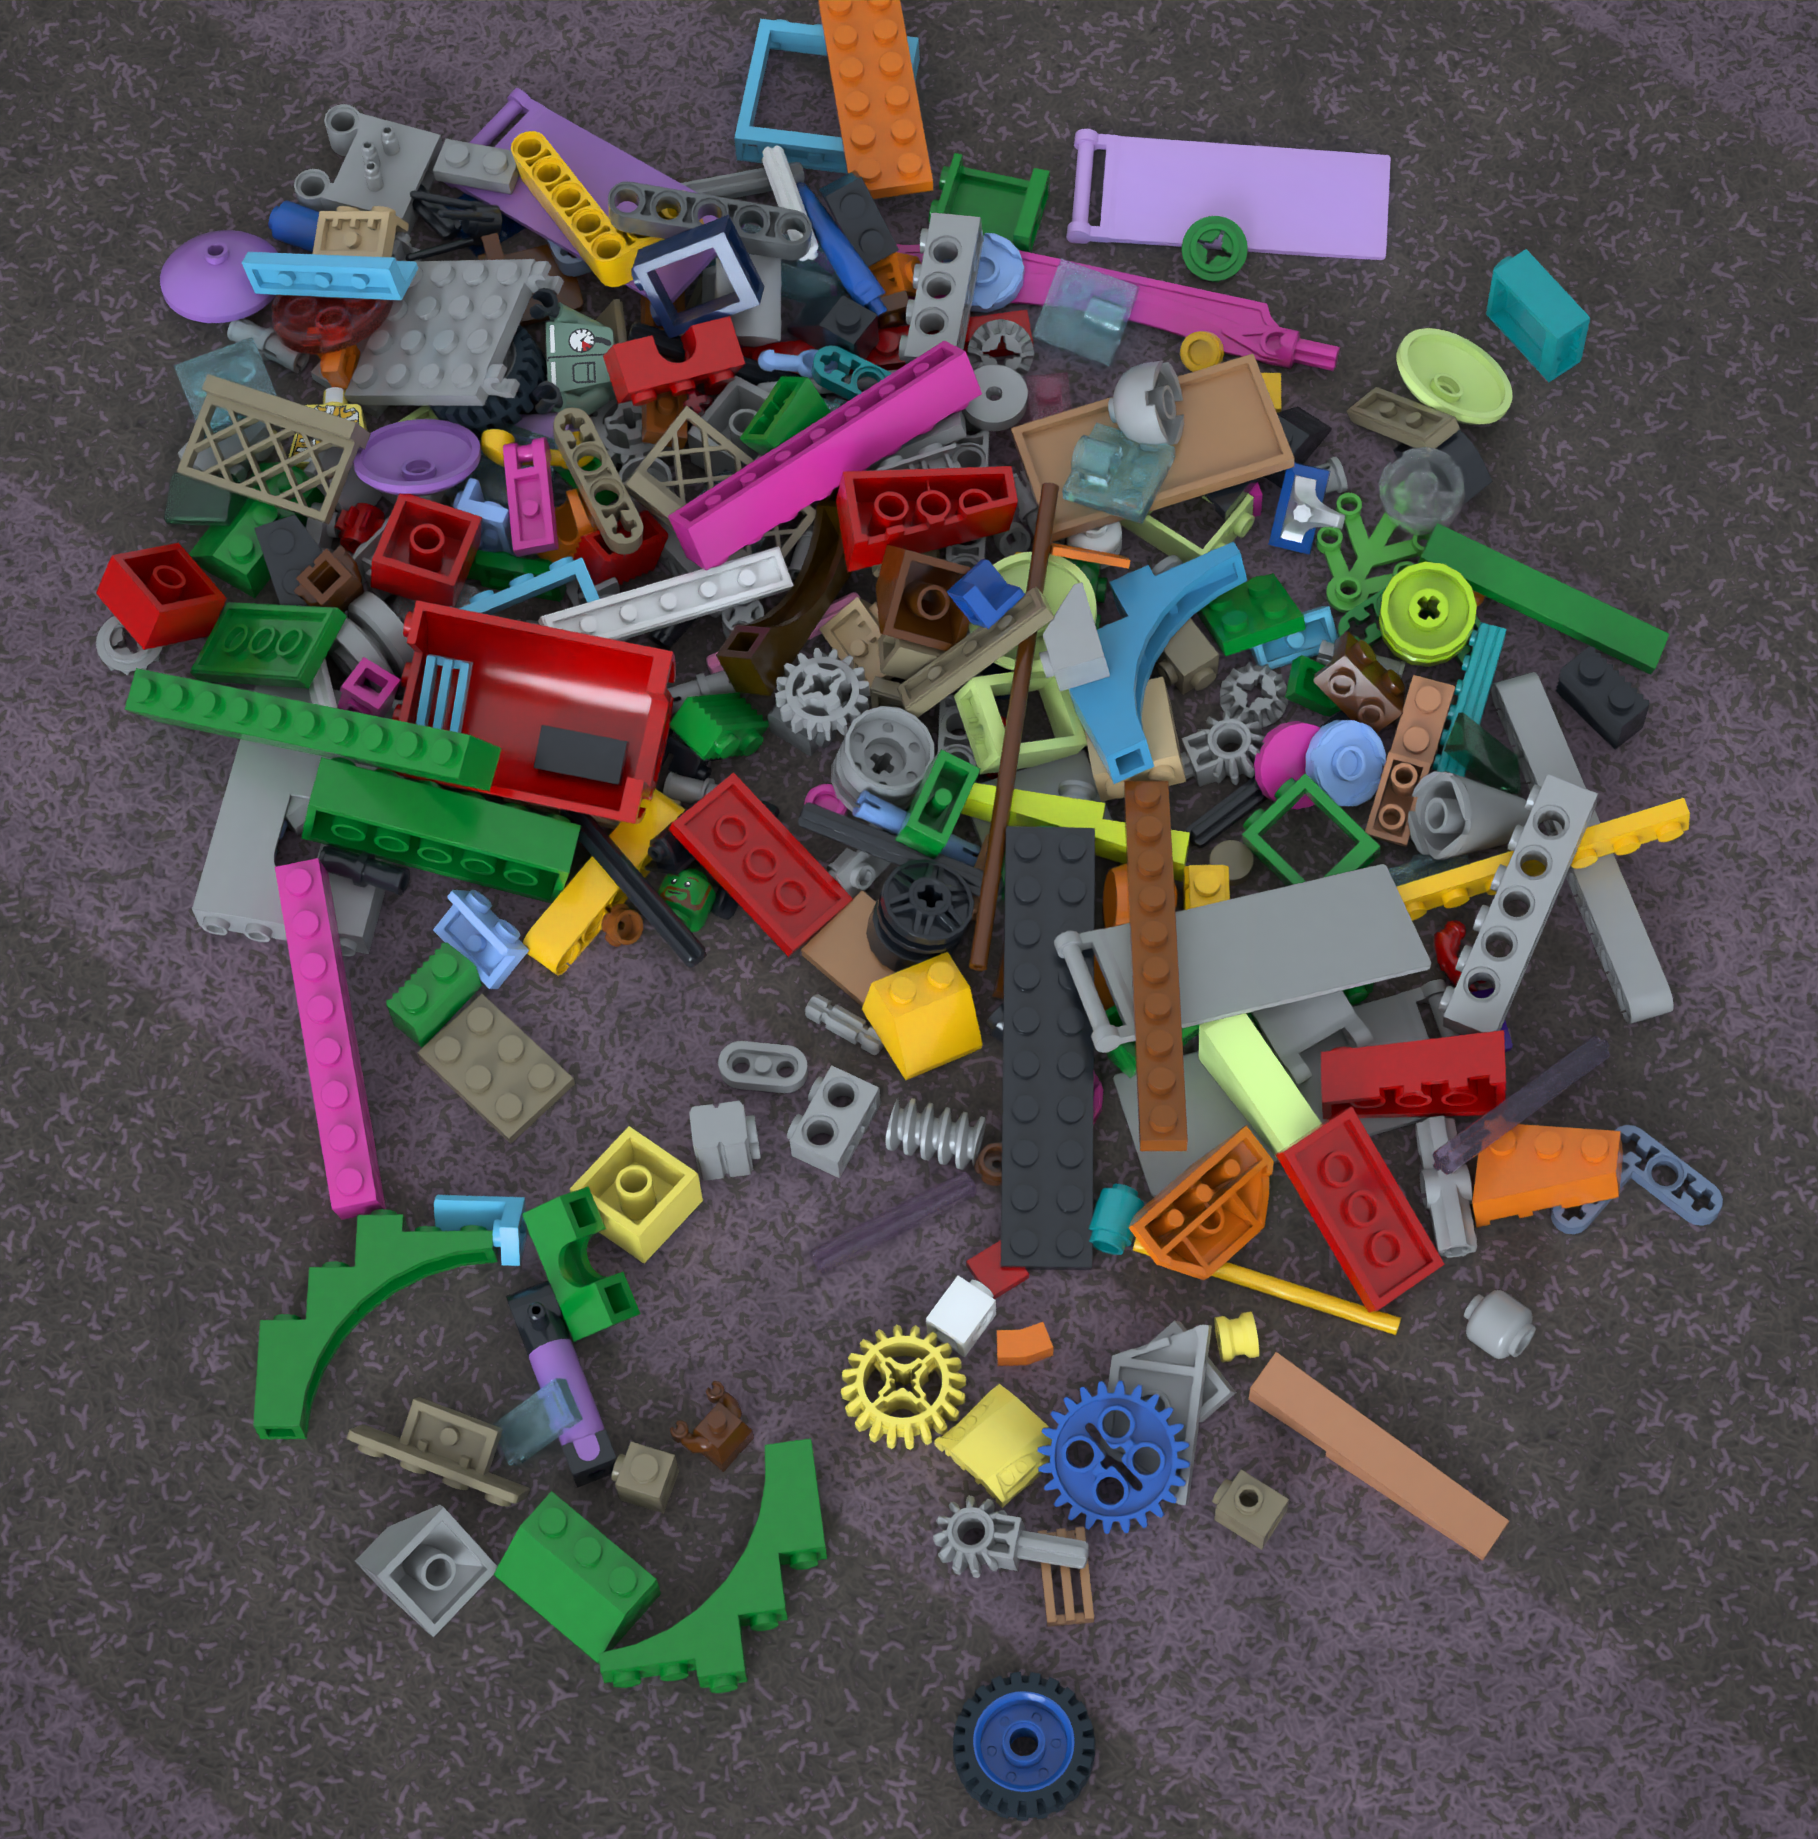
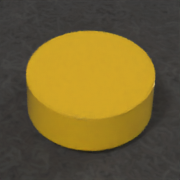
M1194 332L1188 335L1182 342L1180 348L1181 360L1185 367L1192 372L1220 364L1224 357L1223 344L1218 336L1211 332Z

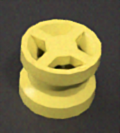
M1251 1311L1241 1313L1235 1319H1228L1225 1316L1214 1317L1215 1334L1222 1363L1230 1362L1235 1356L1244 1354L1249 1358L1259 1357L1258 1335Z

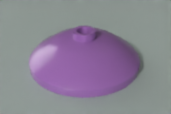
M220 230L201 234L178 247L164 263L160 274V286L163 297L171 309L190 320L203 323H225L243 319L263 309L276 296L271 294H255L242 265L243 259L247 252H278L266 240L242 231Z
M437 419L406 420L389 424L371 432L365 450L358 449L353 466L357 476L374 489L393 495L402 493L420 497L444 491L465 480L478 466L481 458V449L475 434L459 424Z

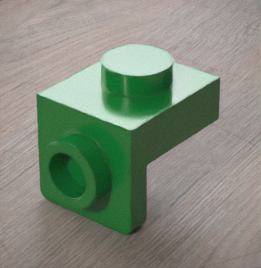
M1303 655L1292 660L1285 698L1323 716L1330 717L1341 711L1314 683L1315 673L1325 667V665Z

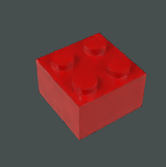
M399 493L372 558L371 587L414 601L418 600L455 608L480 546L482 517L418 496Z
M179 542L112 555L96 592L98 597L143 650L209 636L227 599Z

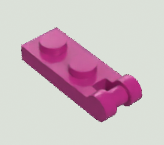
M536 438L532 440V444L519 446L517 442L503 445L513 552L519 557L559 549L550 468L551 451L547 438ZM533 461L534 467L521 469L523 463Z

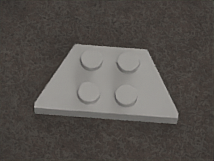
M1211 1325L1196 1326L1193 1329L1173 1336L1164 1337L1144 1346L1112 1355L1108 1382L1109 1393H1114L1119 1380L1124 1381L1125 1392L1130 1395L1138 1384L1143 1385L1141 1399L1147 1401L1158 1393L1160 1397L1155 1408L1159 1412L1171 1406L1174 1408L1172 1414L1167 1419L1169 1425L1176 1423L1184 1424V1427L1174 1436L1176 1441H1187L1190 1444L1188 1448L1178 1452L1179 1458L1190 1461V1467L1177 1469L1176 1474L1187 1482L1185 1486L1171 1485L1170 1490L1178 1499L1176 1503L1180 1505H1188L1190 1498ZM1112 1410L1105 1416L1104 1426L1109 1434L1120 1437L1129 1431L1130 1420L1123 1411ZM1101 1436L1100 1445L1106 1453L1115 1460L1122 1462L1121 1458L1126 1453L1124 1448L1119 1446L1116 1449H1112ZM1142 1447L1136 1451L1134 1463L1141 1472L1153 1473L1160 1466V1456L1153 1448Z

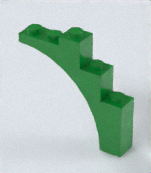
M379 1209L372 1211L370 1215H357L355 1267H350L346 1263L337 1261L326 1262L322 1264V1267H309L306 1319L301 1320L299 1316L292 1314H280L274 1316L273 1320H260L253 1427L260 1439H307L312 1403L324 1371L343 1340L369 1312L394 1293L427 1276L460 1266L498 1262V1247L493 1246V1230H487L482 1226L468 1225L461 1227L460 1231H442L434 1226H420L415 1228V1231H409L403 1214H397L392 1210Z
M811 1438L765 1445V1486L759 1517L746 1550L726 1581L700 1608L670 1629L635 1645L598 1653L600 1672L604 1683L613 1682L614 1687L627 1688L641 1684V1678L660 1675V1679L663 1681H676L687 1678L689 1676L688 1671L697 1670L700 1687H709L712 1693L730 1692L738 1688V1683L748 1682L741 1626L750 1625V1629L753 1631H765L776 1628L778 1621L788 1620L781 1565L790 1564L791 1569L802 1570L817 1566L818 1560L827 1559Z

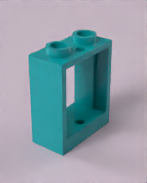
M1527 249L1514 257L1507 256L1502 259L1493 269L1486 315L1540 374L1550 382L1581 362L1590 317Z

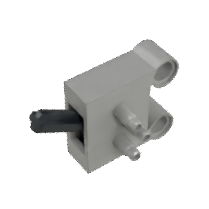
M347 104L336 105L328 110L325 114L324 122L331 148L335 153L346 156L334 183H330L329 176L319 169H308L301 172L294 182L299 205L319 212L336 211L338 206L354 207L360 211H371L373 206H384L395 210L396 216L409 224L407 232L409 236L418 216H420L443 240L455 239L457 233L462 229L461 223L457 219L440 218L438 211L447 210L443 205L410 197V192L414 190L430 193L435 181L433 168L443 147L441 135L359 113L355 107Z

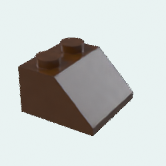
M887 545L876 584L880 634L944 651L956 645L966 637L970 621L948 595L947 591L972 567Z

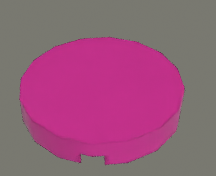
M1300 721L1282 723L1267 733L1262 741L1264 744L1261 747L1260 753H1256L1254 770L1255 780L1263 795L1268 799L1276 802L1277 799L1274 795L1287 780L1293 778L1297 781L1306 773V752L1312 737L1319 731L1320 727ZM1304 795L1292 809L1311 807L1315 803Z

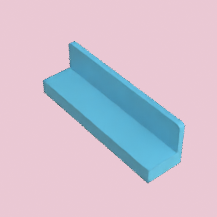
M247 252L242 261L255 294L402 300L418 270V265L414 261H396L395 258Z

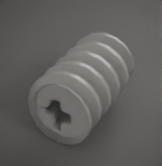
M897 1098L887 1128L886 1148L887 1150L895 1151L903 1141L904 1154L912 1156L920 1145L922 1159L929 1161L937 1150L939 1164L947 1165L955 1155L956 1168L964 1170L971 1159L973 1166L976 1163L983 1141L986 1120L985 1117L981 1116L974 1127H970L967 1112H963L955 1123L951 1119V1108L946 1107L939 1118L934 1117L933 1103H928L922 1113H918L916 1099L911 1098L905 1108L902 1109L899 1106V1098Z

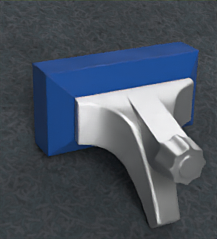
M1294 462L1295 467L1286 469L1268 545L1310 555L1317 527L1342 529L1345 515L1323 504L1331 471Z

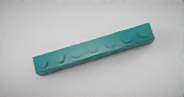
M1480 622L1478 631H1472L1469 645L1473 646L1471 655H1465L1461 669L1466 671L1464 680L1458 679L1454 695L1459 697L1457 704H1451L1447 716V720H1451L1449 730H1443L1440 745H1443L1444 748L1442 755L1436 754L1432 770L1451 772L1465 777L1507 629Z

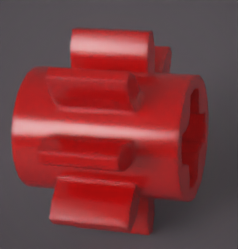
M357 503L355 507L351 506L349 511L342 509L335 524V528L340 530L338 537L341 538V545L355 554L357 548L362 543L367 542L382 527L385 521L384 513L379 508L368 503Z

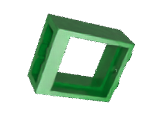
M1306 773L1297 781L1293 778L1287 780L1274 795L1277 801L1266 811L1262 808L1256 810L1243 824V828L1246 830L1242 833L1243 844L1286 886L1306 881L1261 837L1304 795L1314 802L1357 844L1324 877L1367 868L1380 856V845Z

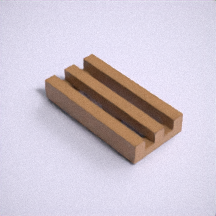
M1075 1527V1530L1066 1531V1528L1056 1529V1532L1047 1533V1530L1038 1531L1040 1534L1086 1541L1085 1527ZM1088 1561L1085 1568L1079 1569L1084 1611L1081 1613H1075L1070 1567L1060 1566L1065 1614L1056 1615L1051 1564L1040 1562L1047 1627L1093 1623L1094 1610Z

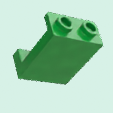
M954 153L950 167L944 166L939 181V190H942L940 200L933 199L928 222L930 223L931 213L981 217L983 236H985L984 233H995L1010 240L1018 250L1032 253L1050 194V171L1034 168L1029 181L966 168L963 166V154Z

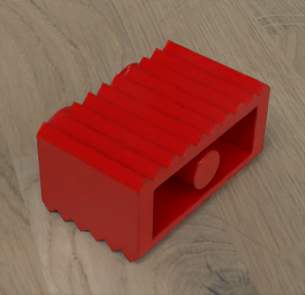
M648 510L638 512L644 527L643 541L639 549L633 553L624 555L610 550L599 529L580 536L581 541L578 542L579 547H576V552L573 553V560L583 558L594 586L612 577H616L618 583L622 585L623 581L628 582L630 578L635 579L636 576L641 577L642 573L647 574L649 570L654 571L668 539V533ZM620 520L617 521V534L622 533L625 538L631 537V531L624 530Z

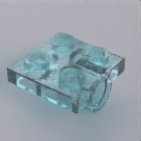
M1061 259L1032 337L1038 341L1111 367L1140 288L1137 285Z
M1096 423L1089 436H1081L1076 444L1071 461V473L1062 488L1063 499L1143 524L1176 458L1175 447L1167 444L1138 443L1128 439L1119 429Z

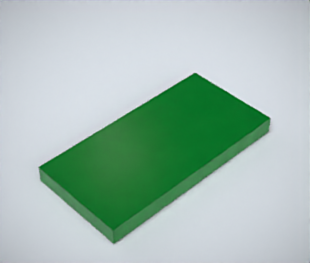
M228 602L193 664L190 673L198 680L207 682L309 689L347 615L336 607Z

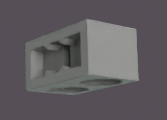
M831 1065L824 1078L819 1076L813 1083L808 1095V1101L811 1103L803 1116L800 1114L795 1116L789 1127L787 1138L790 1139L793 1157L840 1178L878 1110L881 1099L879 1087ZM839 1096H847L853 1100L846 1107H836L831 1104ZM820 1133H825L832 1137L831 1141L825 1145H815L810 1142L813 1136Z

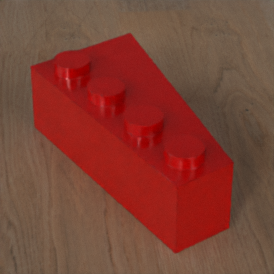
M1012 466L844 471L837 494L836 505L847 573L882 564L887 545L921 554L1009 531L1018 504Z
M1504 1030L1358 1048L1343 1046L1333 1048L1331 1051L1321 1052L1323 1119H1329L1349 1107L1354 1109L1358 1118L1505 1115L1506 1066Z

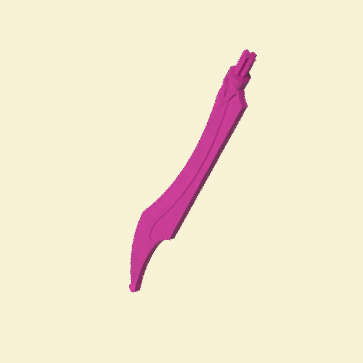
M818 243V256L816 258L834 270ZM896 244L899 248L897 252L917 256L922 264L924 253H920V244ZM1019 250L1025 270L1024 282L1017 297L1010 303L1059 307L1096 313L1154 327L1185 338L1194 332L1208 331L1218 336L1226 354L1239 357L1254 354L1255 359L1262 363L1291 369L1294 363L1334 371L1336 368L1340 347L1301 339L1299 331L1279 327L1272 319L1267 303ZM937 295L934 298L940 299L947 295ZM908 296V299L915 300V297Z

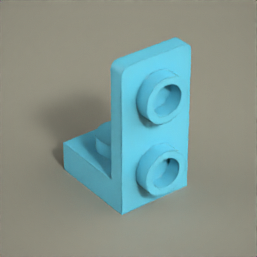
M437 1195L435 1197V1227L440 1228L442 1231H460V1228L463 1226L477 1225L485 1227L487 1230H493V1246L501 1247L502 1265L520 1266L527 1238V1225L522 1213L526 1212L525 1197Z

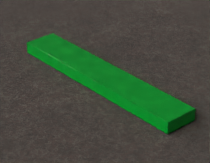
M1436 523L1418 562L1445 564L1461 573L1472 587V590L1580 642L1595 647V649L1650 675L1656 669L1670 635L1439 523Z

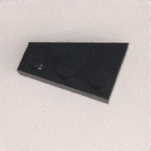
M296 515L255 527L254 529L280 605L308 606L294 592V589L300 585L296 578L309 565L312 568L315 566L313 561L323 552ZM347 609V610L344 612V614L347 615V618H349L348 609Z

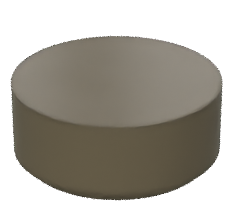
M1227 840L1213 848L1210 854L1209 865L1229 866V886H1237L1247 881L1251 876L1253 855L1251 850L1242 842Z

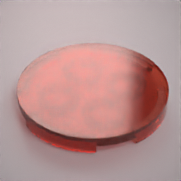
M276 295L271 306L273 311L272 325L280 342L293 351L305 354L331 353L353 346L375 332L388 317L393 300Z

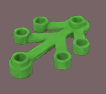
M1402 478L1390 486L1387 499L1389 506L1370 538H1368L1360 516L1362 508L1360 497L1354 493H1344L1337 499L1335 511L1345 515L1344 525L1357 560L1349 572L1340 551L1343 535L1339 528L1322 527L1318 531L1316 546L1324 554L1332 575V580L1327 586L1326 598L1335 610L1347 613L1370 596L1387 587L1392 577L1407 566L1414 565V563L1409 561L1400 562L1395 566L1392 574L1367 579L1372 568L1417 556L1421 557L1425 547L1420 546L1418 541L1429 539L1432 530L1427 528L1416 531L1411 540L1386 546L1402 517L1413 514L1420 508L1423 492L1420 485L1414 480ZM1409 490L1413 494L1411 496H1402L1399 491ZM1344 504H1352L1356 509L1346 511L1342 506ZM1326 536H1330L1335 538L1336 542L1333 544L1325 543L1322 539ZM1349 587L1354 589L1355 593L1346 595L1341 589Z

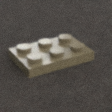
M483 994L478 996L417 1052L419 1059L510 1144L575 1085L574 1078Z

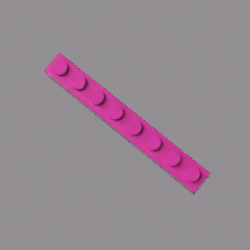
M945 340L670 514L668 518L686 558L706 571L722 565L728 560L730 555L739 549L758 542L764 536V533L778 524L794 519L800 510L814 501L828 497L833 492V489L840 485L844 471H866L867 467L881 458L898 452L903 444L917 435L931 431L936 423L948 415L964 410L970 401L982 394L966 351Z
M319 858L277 866L275 867L331 1206L339 1218L344 1220L357 1217V1215H369L374 1210L386 1209L329 874Z

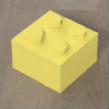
M630 1126L570 1188V1192L589 1186L606 1228L599 1233L644 1264L703 1201L698 1173Z

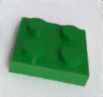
M1274 573L1251 578L1249 581L1218 596L1197 612V615L1225 656L1306 630L1304 615Z

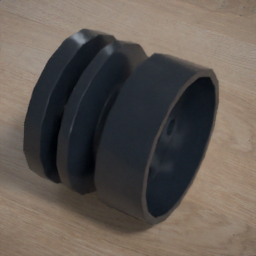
M911 860L894 868L886 879L878 901L874 905L868 919L866 935L871 951L883 965L894 972H899L946 952L952 958L961 941V937L972 919L974 900L969 885L957 871L944 863L933 860Z

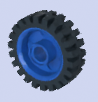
M1021 1672L1010 1673V1677L1007 1678L998 1676L991 1679V1684L986 1687L983 1684L975 1691V1695L971 1699L968 1698L955 1724L953 1756L961 1783L964 1784L969 1795L979 1802L980 1806L988 1811L992 1810L997 1813V1816L1006 1819L1014 1817L1017 1818V1821H1028V1818L1037 1817L1038 1820L1048 1817V1814L1052 1812L1058 1813L1070 1801L1073 1802L1079 1796L1093 1768L1095 1736L1087 1709L1082 1701L1079 1702L1072 1690L1068 1687L1063 1688L1060 1686V1682L1054 1678L1049 1677L1048 1680L1042 1678L1039 1673L1030 1672V1676H1021ZM1019 1737H1029L1036 1742L1038 1747L1031 1755L1019 1756L1012 1751L1010 1746Z

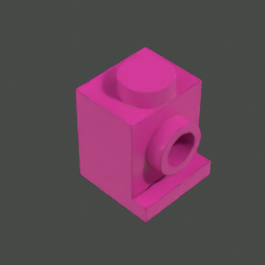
M363 657L341 686L340 691L342 694L337 708L384 718L392 707L401 679ZM367 678L382 687V691L378 693L364 684L365 679Z

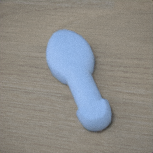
M809 349L801 352L799 355L775 353L774 350H765L760 353L758 364L765 371H791L799 373L802 377L813 378L811 372L812 364L818 350ZM831 361L829 365H825L824 371L831 374L834 369H837L838 363Z

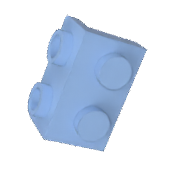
M452 890L447 898L453 905L433 931L445 943H449L474 963L480 980L489 989H499L528 953L529 949L518 939L520 937L519 931L512 924L499 919L490 909L492 904L483 894L476 890Z

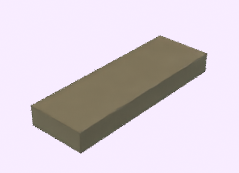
M1375 387L1347 410L1348 416L1354 424L1427 453H1431L1460 429L1456 417L1379 387Z

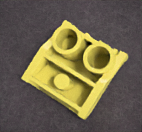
M999 1384L958 1424L942 1437H938L935 1440V1446L941 1452L945 1450V1454L948 1457L951 1456L953 1461L963 1471L966 1469L975 1478V1482L978 1485L981 1483L991 1497L996 1498V1503L1003 1508L1043 1473L1039 1472L1038 1467L1050 1462V1456L1038 1452V1447L1051 1445L1052 1439L1042 1433V1429L1049 1426L1015 1395Z

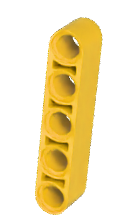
M656 788L651 801L642 799L640 807L646 808V814L639 824L621 821L609 835L645 878L651 872L645 870V866L652 860L648 854L650 840L657 836L671 822H674L686 810ZM593 856L536 921L523 940V944L529 949L527 954L557 976L562 975L570 967L567 963L571 965L602 930V919L606 913L611 912L612 906L624 904L628 899L626 894Z

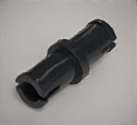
M326 844L319 855V860L327 872L351 879L356 886L364 888L367 885L394 892L400 896L408 887L410 880L409 868H402L376 860L374 854L365 851L361 854H356L334 847L331 844Z

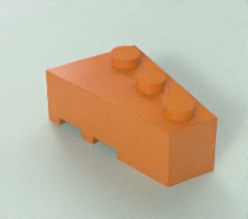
M1482 1122L1472 1201L1476 1228L1491 1225V1220L1518 1215L1519 1218L1533 1216V1211L1561 1205V1208L1566 1209L1619 1197L1623 1163L1621 1131Z

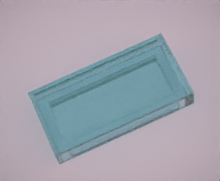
M555 1378L493 1425L503 1429L499 1443L508 1465L518 1466L583 1420L566 1379Z

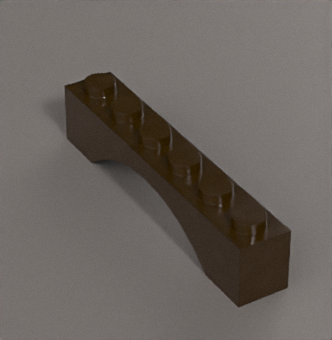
M839 486L833 489V492L828 497L820 500L816 507L815 523L809 549L802 568L793 583L794 586L787 592L779 604L766 615L750 623L736 625L716 654L736 692L771 696L777 687V677L785 675L784 665L786 663L792 664L852 572L847 573L836 505Z

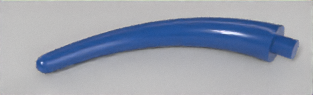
M803 182L796 183L806 213L812 223L814 235L850 298L876 313L878 317L887 312L886 306L880 299L886 291L812 190Z

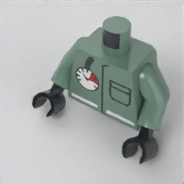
M548 288L539 289L532 295V298L540 301L543 306L540 304L532 306L530 308V315L538 320L549 315L550 321L546 322L547 381L540 383L532 392L533 396L544 398L535 406L536 411L544 415L550 411L560 412L563 409L573 407L579 408L590 415L606 405L608 401L616 399L603 355L615 344L614 331L612 328L605 327L604 324L562 303H558L556 294Z

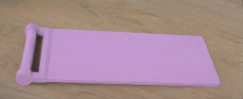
M1080 129L1075 133L1074 146L1078 153L1072 222L1067 226L1066 235L1070 243L1087 244L1092 241L1182 247L1185 233L1193 223L1208 216H1222L1232 220L1242 229L1247 240V252L1384 260L1386 258L1391 162L1389 155L1098 134L1092 129ZM1101 149L1106 150L1100 226H1091L1088 223L1093 156L1095 150ZM1220 234L1218 240L1215 239L1213 244H1203L1199 241L1198 243L1202 244L1205 249L1222 250L1221 240L1223 235Z

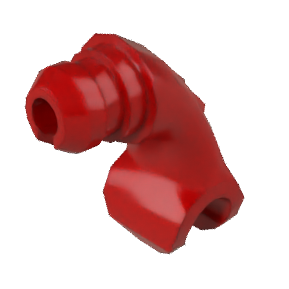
M1458 920L1448 921L1444 929L1434 934L1437 962L1440 965L1441 971H1444L1455 987L1462 973L1455 970L1459 960L1457 954L1460 951L1461 940L1464 939L1466 934L1465 925ZM1483 980L1477 981L1479 984L1486 983ZM1471 984L1469 987L1470 992L1478 991L1474 984Z

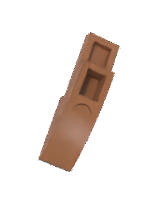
M1413 675L1403 707V714L1400 717L1393 744L1387 756L1365 832L1370 837L1407 847L1411 836L1408 812L1415 811L1418 798L1412 797V794L1421 779L1432 771L1454 696L1455 686Z

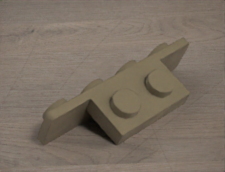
M417 1397L412 1401L401 1438L364 1424L349 1429L346 1438L359 1444L358 1450L364 1454L379 1458L384 1457L385 1454L401 1460L400 1466L408 1471L425 1474L427 1471L443 1476L442 1482L460 1490H468L469 1487L485 1492L484 1498L487 1501L500 1506L509 1507L512 1503L516 1504L526 1499L530 1491L529 1487L489 1472L503 1431L502 1428L421 1397Z

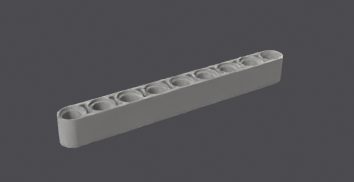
M1536 672L1492 683L1491 694L1496 709H1501L1497 713L1511 746L1516 745L1512 749L1526 783L1531 781V784H1527L1530 792L1534 784L1542 787L1547 774L1586 789ZM1595 810L1587 827L1600 824ZM1554 820L1543 822L1548 836H1556L1563 831L1562 826ZM1611 853L1598 857L1595 863L1584 868L1575 869L1570 866L1566 875L1567 882L1572 894H1578L1577 897H1574L1589 934L1594 933L1590 937L1604 971L1610 972L1606 976L1621 1011L1626 1010V1012L1622 1013L1625 1021L1628 1024H1633L1672 1012L1674 1004L1670 987L1614 854Z

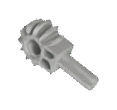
M1225 710L1222 715L1223 720L1219 722L1209 716L1206 720L1208 729H1198L1197 733L1182 738L1184 752L1181 753L1186 779L1194 776L1198 786L1201 787L1213 782L1219 784L1226 775L1230 776L1231 782L1234 785L1239 783V775L1241 774L1253 778L1255 776L1254 761L1256 753H1260L1261 747L1264 744L1262 741L1265 736L1261 735L1262 726L1258 721L1248 723V715L1244 711L1236 719H1232L1230 712ZM1228 743H1236L1241 746L1234 752L1221 750Z
M969 1495L966 1499V1508L961 1510L957 1503L950 1502L949 1509L953 1516L951 1518L938 1516L936 1520L938 1526L943 1530L933 1535L935 1545L943 1547L938 1556L942 1563L953 1561L952 1569L958 1575L964 1572L969 1565L973 1577L978 1578L982 1572L981 1565L986 1563L993 1572L997 1571L998 1568L1018 1571L1020 1559L1078 1569L1085 1568L1088 1561L1089 1544L1086 1541L1028 1532L1021 1517L1009 1516L1005 1510L994 1512L995 1504L991 1499L983 1501L978 1508L974 1496ZM979 1528L985 1531L984 1538L975 1545H967L962 1542L963 1536L970 1529Z

